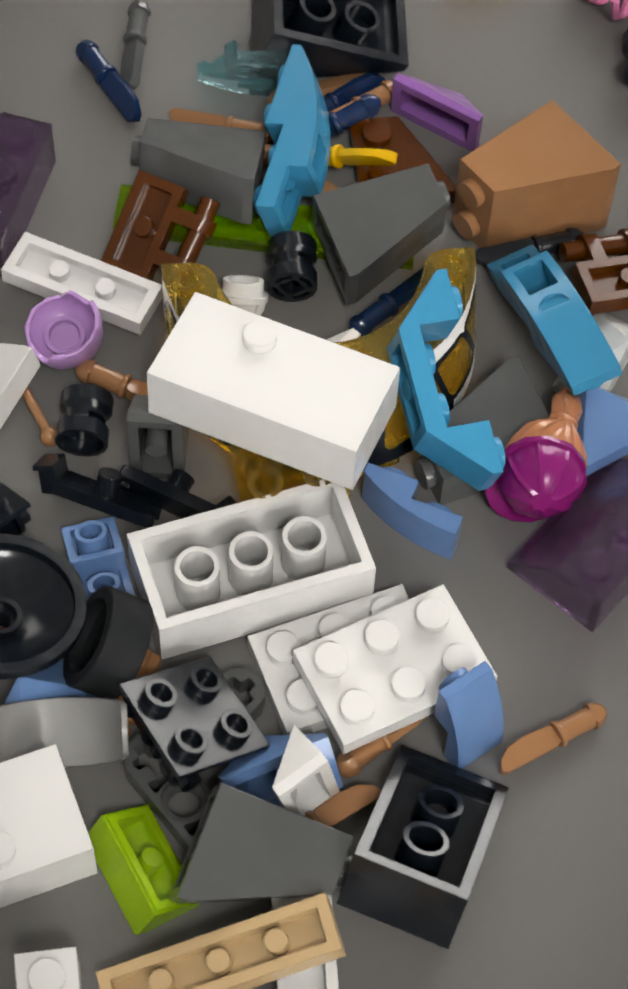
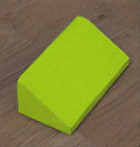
M148 804L100 816L88 832L94 848L95 860L135 935L149 932L196 908L200 904H178L169 900L182 866Z

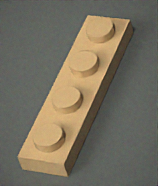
M324 892L97 971L96 976L100 989H252L347 955L330 899Z

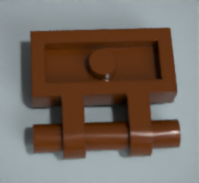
M139 170L101 261L151 281L157 268L162 267V269L170 272L165 283L167 293L181 298L188 280L194 281L199 266L196 265V261L206 238L212 239L217 224L213 221L220 203L202 196L195 213L184 210L183 206L189 194L186 188ZM175 225L187 229L177 256L165 252Z
M628 228L619 229L617 235L598 237L595 233L581 234L574 241L561 242L559 244V256L562 262L579 261L575 262L570 276L578 294L591 314L628 309ZM612 255H620V256H617V257H610V258L607 257V256H612Z

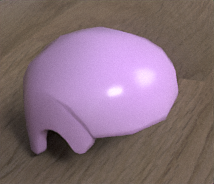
M72 290L60 296L55 295L45 298L31 309L24 326L27 346L34 349L41 363L57 370L76 368V366L87 360L93 359L104 340L103 319L94 300L89 301Z

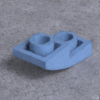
M367 463L364 470L361 498L370 509L405 538L432 553L451 560L459 541L463 516L454 514L442 504L435 502L424 503L416 500L419 480L410 478L402 470L394 467L382 468Z
M114 516L85 521L61 528L67 560L78 573L83 583L87 600L92 593L102 586H111L135 596Z
M483 661L470 671L466 668H460L451 673L438 688L434 716L448 732L444 757L451 765L463 769L502 743L504 733L503 709L493 670L486 661Z

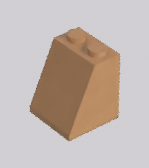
M551 100L460 159L452 221L458 233L466 240H472L479 248L525 238L531 239L533 235L544 236L562 232L566 228L572 227L581 230L583 233L598 231L607 225L621 163L559 105Z

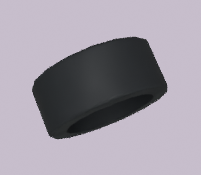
M102 586L92 593L87 600L86 618L81 636L72 650L63 659V677L67 686L96 697L116 699L122 695L118 689L119 684L135 679L150 644L153 628V610L147 600L111 586Z

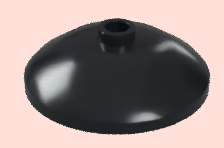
M0 534V626L6 627L0 629V679H14L41 672L59 662L72 650L84 628L87 599L78 573L57 551L27 537Z

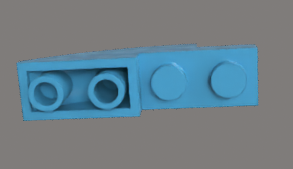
M292 44L286 63L279 69L278 86L273 101L267 105L264 112V127L266 132L270 134L274 144L269 151L268 169L263 184L259 185L255 191L254 208L256 213L260 215L270 236L280 232L291 231L302 196L313 197V195L322 193L327 176L330 157L328 110L322 90L302 45Z
M531 244L487 264L491 281L527 325L534 346L573 396L587 390L596 389L604 382L622 375L621 366L598 324L570 280L547 250L539 253L534 245Z

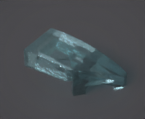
M232 40L224 46L223 55L212 62L203 60L197 64L198 80L236 93L269 97L270 93L277 89L278 72L280 67L287 61L288 50L238 51V42Z

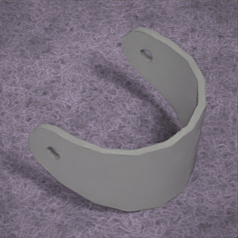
M84 696L30 699L0 705V763L54 744L57 746L64 768L101 765L125 760L129 757L127 704L122 700L107 697Z

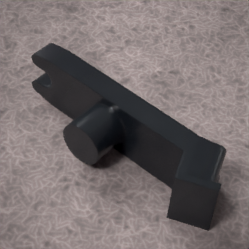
M44 454L32 466L33 471H38L41 490L44 494H54L148 528L153 527L154 519H160L162 505L121 490L120 485L123 475L116 469L101 468L98 471L97 480L69 471L65 454Z
M123 465L120 470L123 475L120 485L121 490L162 505L163 510L180 518L237 503L229 495L215 505L189 493L194 484V479L187 472L180 469H175L167 482L128 465Z

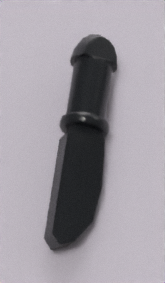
M572 227L566 228L562 232L544 236L533 235L531 239L525 238L480 248L475 253L476 261L487 266V264L531 244L534 245L539 253L546 250L549 254L558 253L561 242L574 241L578 235L584 233Z

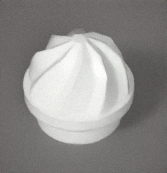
M250 275L223 277L222 289L217 291V300L260 316L265 309L269 296L264 291V279Z

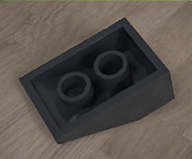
M251 0L253 69L278 74L280 67L287 61L292 44L302 45L316 77L405 71L409 66L404 0Z
M402 745L356 848L336 904L448 949L468 902L509 787Z

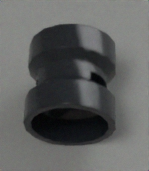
M285 231L272 236L267 242V261L271 266L267 271V291L272 297L286 302L307 300L317 292V271L313 267L317 262L316 240L309 234L300 231Z
M80 383L66 387L61 393L60 412L63 414V419L58 422L56 427L55 444L61 450L76 456L89 457L104 453L108 448L110 435L106 422L109 421L113 413L114 397L106 389L93 384Z

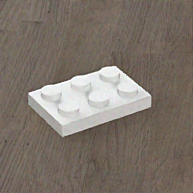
M403 584L247 636V647L258 674L264 683L265 691L284 735L291 734L294 725L303 734H311L328 728L292 660L293 650L408 600L409 597Z
M444 584L296 648L292 654V660L343 754L434 714L438 688L444 679L460 668H466L470 671L483 661H486L492 668ZM492 668L493 673H494V676H495V679H496V681H497V677H498V676L496 675L494 669Z

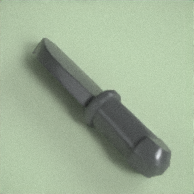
M135 0L129 6L127 11L129 16L127 32L123 37L125 47L120 76L132 89H136L140 82L144 47L147 43L148 16L151 15L148 4L143 0Z

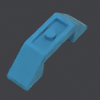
M447 268L435 271L386 349L390 364L400 367L398 394L413 449L476 490H486L504 472L505 451L499 437L493 436L489 420L447 427L450 421L449 405L445 395L438 393L433 376L436 370V360L433 348L428 342L447 339L463 312L459 289L456 286H451Z

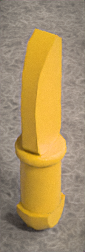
M336 144L330 146L328 166H333L336 169H340L344 165L394 166L398 153L391 150L373 148H344L343 145Z

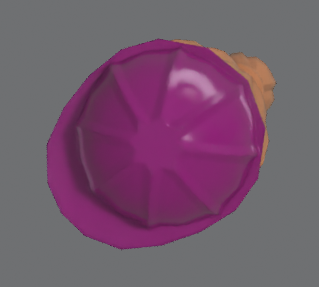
M566 385L552 397L549 418L528 422L512 436L504 448V472L489 489L485 490L489 506L498 515L506 519L532 523L558 515L572 507L573 502L581 496L587 484V453L577 431L578 422L583 412L582 403L577 395L573 396Z

